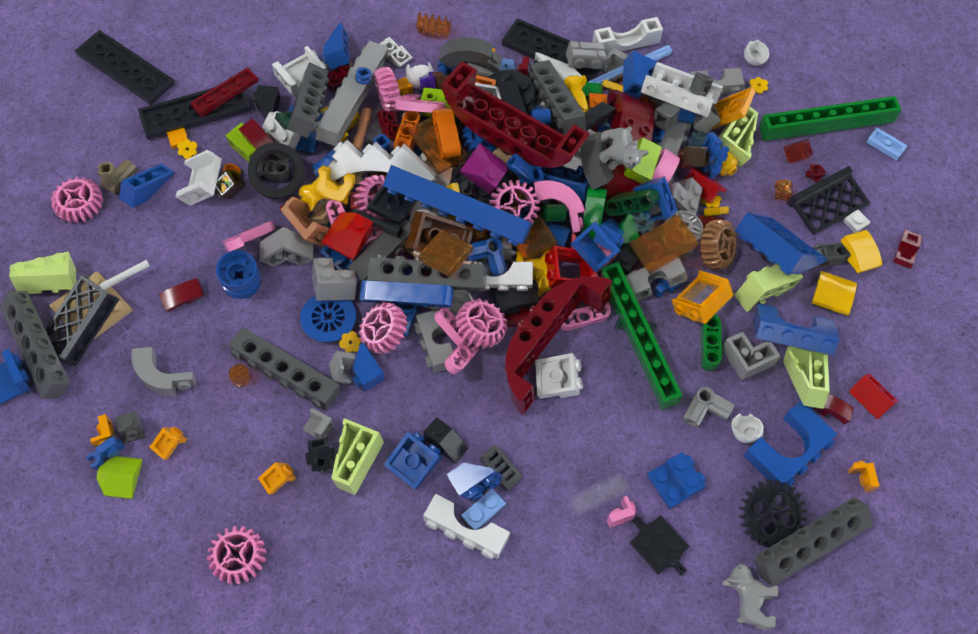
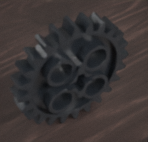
M767 479L766 485L762 481L758 482L759 488L752 485V493L745 491L748 498H741L745 505L738 507V509L744 511V514L738 517L745 520L740 525L748 527L744 533L747 535L752 534L750 540L756 541L758 539V545L762 546L765 543L766 547L769 548L772 546V543L774 545L796 532L799 528H803L804 526L801 524V521H807V518L802 517V514L806 513L807 510L801 509V506L805 504V501H798L801 494H793L795 487L788 488V483L786 482L780 484V480H775L773 483L772 480ZM780 495L782 501L777 506L775 503L776 496ZM759 502L763 505V510L760 513L756 511V505ZM787 506H789V509H788V510H786V511H780V510L786 508ZM772 510L780 511V512L774 513V514H773V517L766 516V515L772 514V513H773ZM785 515H788L789 522L788 524L784 525L783 517ZM766 516L760 519L759 521H756V518ZM769 522L770 530L765 533L764 525Z

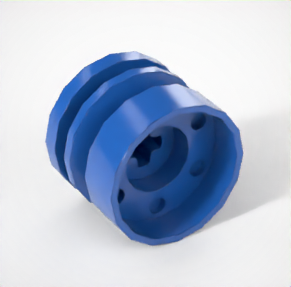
M233 250L222 255L217 261L216 274L223 290L228 296L235 299H245L251 297L259 290L261 276L256 261L251 254L242 250Z

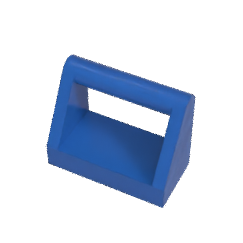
M665 176L633 188L634 191L654 188L660 194L658 204L661 212L651 215L649 210L642 211L646 223L669 218L678 210Z
M596 221L571 243L573 248L594 272H597L621 251ZM592 230L611 250L612 253L608 257L588 236Z

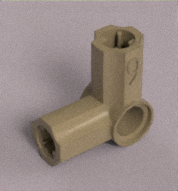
M128 159L124 160L116 169L109 161L101 162L97 166L98 174L101 178L100 185L115 195L120 194L121 181L133 176L138 171L137 167Z

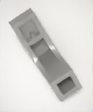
M152 347L132 349L134 370L143 384L153 392L161 395L176 396V388L188 390L190 387L196 386V378L193 372L166 374L157 370L156 353Z

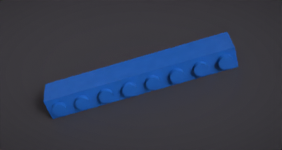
M393 165L390 166L383 184L384 187L388 188L387 192L398 196V193L405 195L404 199L415 203V200L422 202V207L432 210V207L439 209L438 213L449 217L450 214L456 216V221L466 224L467 221L473 223V228L483 231L484 228L490 230V235L499 239L501 236L508 238L507 242L516 246L519 243H525L533 224Z

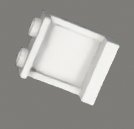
M308 46L304 47V55L284 66L278 61L272 64L274 75L292 96L297 95L309 62L328 70L326 64L320 61L314 50L311 51Z
M206 150L185 160V165L192 169L189 185L178 190L176 198L188 205H193L214 196L222 159L213 152Z

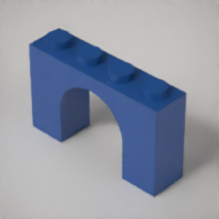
M633 51L624 60L623 92L638 99L643 94L641 90L646 75L652 77L657 61Z
M760 303L757 305L753 318L757 339L834 356L840 339L834 320L815 316L811 327H801L780 318L777 307Z
M801 400L787 412L783 420L801 436L804 442V453L802 456L797 458L784 457L777 453L763 438H759L743 455L766 479L772 480L773 483L775 480H780V484L786 482L788 483V488L796 481L793 477L797 473L801 476L809 468L807 464L810 461L815 463L822 456L820 451L823 448L827 451L835 443L832 439L837 435L808 406H804Z

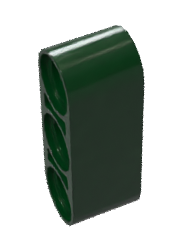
M654 188L616 194L605 203L604 209L610 216L647 211L660 200V194Z
M542 202L538 204L540 208L537 211L538 219L545 222H565L566 206L557 202Z

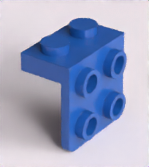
M9 348L1 352L5 362L0 364V405L31 390L28 383L30 378L25 369L22 370L21 364L23 362L17 353L13 354Z

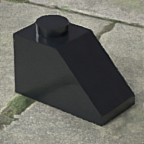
M258 85L256 92L253 93V102H255L257 110L265 119L269 112L278 111L281 98L279 87Z
M438 417L424 431L425 441L437 446L441 453L455 464L468 449L455 431Z

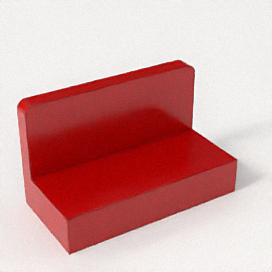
M692 168L685 178H693L702 187L700 197L708 203H712L719 192L727 190L714 179H710L700 169Z
M870 373L862 377L849 390V393L876 419H879L898 402Z

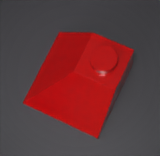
M341 212L321 243L354 261L373 233V222L358 213Z

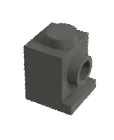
M136 411L116 417L118 432L124 438L125 443L146 438L142 419Z

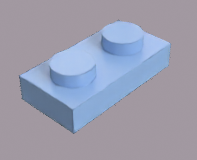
M879 128L875 129L866 142L896 161L907 147L906 144Z
M491 489L464 512L461 518L472 530H478L498 513L506 503Z

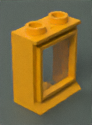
M699 270L697 278L671 301L674 311L679 316L706 324L733 296V292L728 279Z

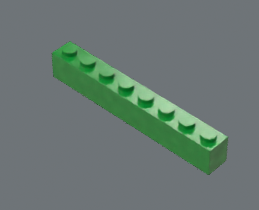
M896 96L765 114L759 125V130L763 141L873 126L895 122L902 109Z
M619 262L601 268L600 277L612 280L610 300L661 409L679 404L682 399V393Z

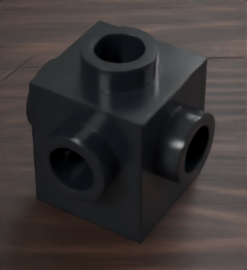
M328 437L308 441V452L305 453L307 465L312 467V472H325L333 468L332 460L336 459L334 448H330Z

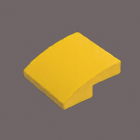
M867 230L846 235L840 240L850 252L851 256L847 260L858 274L882 266L878 247Z
M821 271L813 293L812 304L848 316L855 297L857 283Z

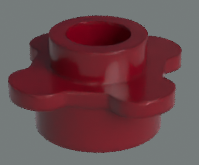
M811 164L809 171L805 172V176L813 179L816 183L821 181V177L826 174L824 168L819 164Z

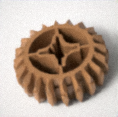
M717 219L709 221L702 230L703 235H700V251L702 252L701 258H703V263L714 270L728 268L732 265V261L735 260V254H737V233L734 231V226L731 225V222H727V220Z

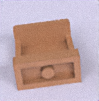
M295 197L286 201L280 210L306 241L325 247L321 241L330 228L310 220L308 215L311 211L309 205Z

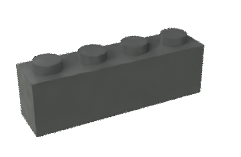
M404 219L402 224L398 225L404 229L400 238L383 232L347 267L349 270H354L355 277L360 282L367 280L370 257L385 255L388 258L395 259V256H403L407 250L405 246L411 223L408 220Z

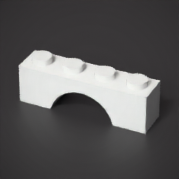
M658 17L641 20L634 29L625 33H615L610 27L594 30L592 43H603L604 51L607 55L613 48L625 51L658 44L661 40L663 28Z
M463 261V264H471L472 261ZM513 262L511 268L505 274L497 277L487 275L485 291H489L490 288H498V291H509V288H517V291H528V288H532L533 262ZM464 272L461 275V279H468L470 272Z
M435 494L423 515L426 526L433 530L439 528L450 539L455 540V538L462 540V544L473 550L475 547L481 550V554L488 559H493V557L499 558L510 536L509 531L493 523L478 530L463 527L454 516V503Z

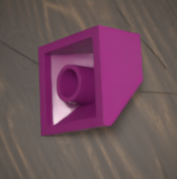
M479 144L459 172L490 194L507 172L508 166L506 165L507 163L482 144Z

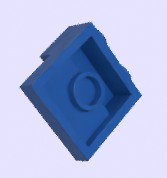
M416 431L414 434L407 432L384 463V466L415 490L419 488L427 475L433 472L443 458L439 454L441 450L432 443L430 446L424 442L425 437Z
M684 452L670 458L665 464L647 473V477L668 509L703 491L706 487L704 475L701 472H696L693 467L694 461L692 457L685 455Z

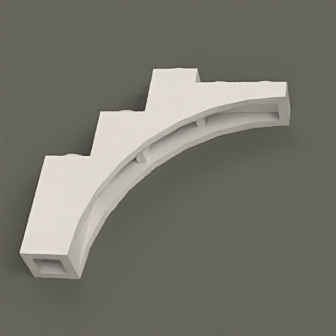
M348 140L344 144L340 141L333 149L335 154L332 157L335 160L328 166L331 168L330 179L334 181L346 175V173L369 170L388 173L391 165L430 181L436 176V173L405 144L401 148L397 146L389 154L375 142L373 145L368 144L363 149V155Z

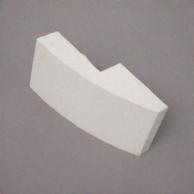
M390 37L380 43L388 47L387 59L399 68L413 58L402 45L398 46Z

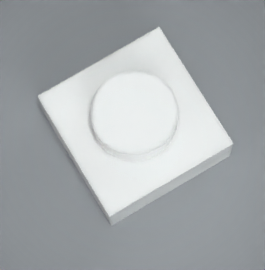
M859 210L847 216L843 221L854 233L861 231L870 224V221Z

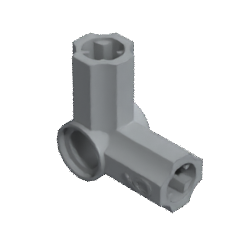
M701 387L693 396V400L683 420L687 424L698 428L707 410L727 420L734 408V404L714 394L711 388ZM700 395L706 396L707 401H703Z

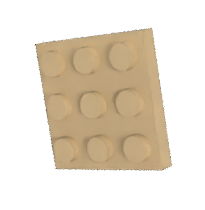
M98 271L88 277L97 285L106 281ZM86 282L81 287V293L87 291ZM113 287L106 289V291L120 300L95 338L133 311ZM69 292L49 305L55 313ZM100 293L93 296L94 302L96 301ZM76 299L71 302L70 309L77 307ZM88 299L82 302V306L88 304ZM89 308L82 310L83 318H85V316L89 312ZM77 312L72 313L71 322L77 321ZM63 316L61 320L66 324V318ZM78 325L72 327L73 334L77 330Z

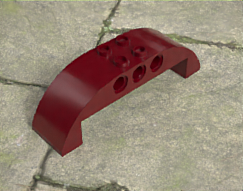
M463 61L459 63L442 83L441 88L447 103L463 124L479 137L510 155L517 153L531 165L548 168L565 165L572 160L589 137V132L574 124L566 135H563L476 86L477 69Z
M610 91L607 104L616 108L611 129L631 127L632 131L630 133L633 141H638L641 138L652 141L654 127L652 106L622 91ZM623 164L617 165L615 169L611 170L614 177L607 184L598 187L607 189L605 203L614 195L634 191V187L641 185V183L624 176L626 169ZM624 215L610 216V217H613V218L618 219V220H622L623 217H624Z
M581 277L563 282L545 294L536 306L533 305L530 308L527 318L520 321L517 331L510 341L505 358V370L510 396L520 414L524 415L535 401L533 385L525 381L523 377L581 301L599 312L603 310L611 299L612 280L603 277Z

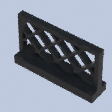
M850 166L794 194L786 202L790 208L794 207L813 235L871 203L852 177L851 173L853 170ZM848 181L852 189L843 188L844 182ZM831 189L838 191L837 198L829 196ZM842 193L849 194L850 201L841 199ZM854 196L859 197L863 204L853 203ZM816 197L824 198V205L815 203ZM828 200L837 202L836 209L827 207ZM803 204L811 206L810 213L804 212L800 206ZM840 204L849 206L848 212L840 211ZM814 207L823 210L822 217L813 214ZM826 211L835 213L833 220L825 218ZM812 219L821 221L820 227L815 229L811 223Z
M82 274L45 329L48 337L51 333L55 332V341L51 343L59 359L76 366L120 300ZM86 282L88 291L81 293V287ZM100 292V295L94 302L93 294ZM88 296V304L82 306V297ZM76 299L77 307L70 309L71 302ZM89 308V312L87 313L85 318H83L82 310ZM77 312L78 320L71 322V314ZM65 316L66 324L60 326L59 321ZM78 325L77 330L72 335V327ZM66 329L67 337L61 339L60 330ZM67 342L66 347L61 351V343Z

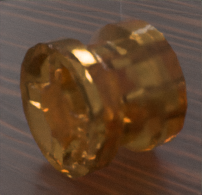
M787 179L775 182V199L788 201L793 196V191L791 190L793 183Z
M236 364L230 368L229 377L234 386L242 388L250 383L251 375L245 365Z

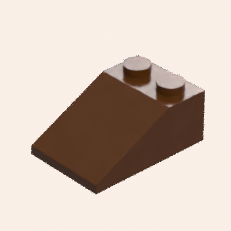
M415 211L405 248L449 261H465L462 247L470 244L474 228L424 211Z

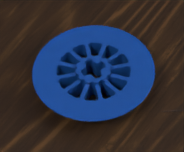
M313 296L305 303L301 310V326L309 337L317 341H336L341 339L343 334H348L354 327L356 310L350 300L316 301V296ZM325 316H327V317L332 316V320H330V319L325 320ZM331 326H333L336 330L331 331Z

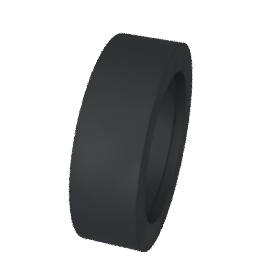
M275 142L262 145L252 154L248 164V177L251 185L258 193L271 199L285 198L293 194L300 186L304 175V166L299 154L293 148L283 143ZM268 154H282L291 161L294 168V176L287 186L273 189L264 185L259 179L257 173L258 164Z

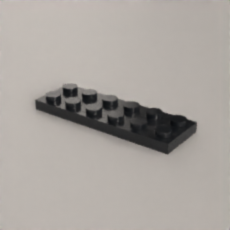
M517 18L502 39L501 45L535 59V53L538 52L568 64L566 51L570 40ZM574 67L581 76H586V82L595 79L600 69Z
M98 30L75 50L77 56L149 105H152L175 84L173 78L101 30Z
M211 89L139 108L138 112L146 138L150 140L167 135V132L181 128L188 129L251 111L245 92H241L203 117H200L191 107L190 102Z

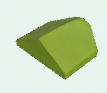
M115 456L101 465L96 479L104 496L133 499L143 459Z

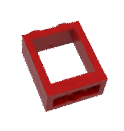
M553 246L545 255V263L547 264L546 277L549 288H554L563 282L572 280L571 278L560 277L558 261L579 264L581 277H597V272L592 270L575 249Z

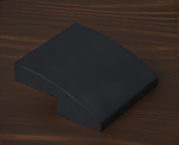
M490 288L497 307H500V313L518 314L520 308H531L539 302L533 288H528V291H517V288H509V291H498V288Z

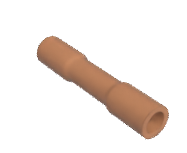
M367 107L362 108L357 132L352 142L360 152L362 151L366 129L372 115V110Z

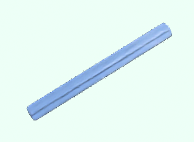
M666 45L644 56L657 61L670 55L672 48L670 45ZM623 66L588 82L600 83L601 85L604 79L613 82L623 77Z

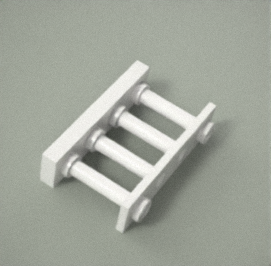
M657 62L652 77L646 75L641 92L708 117L712 105L718 102L723 86L712 83L709 92L704 94V96L689 91L694 75Z

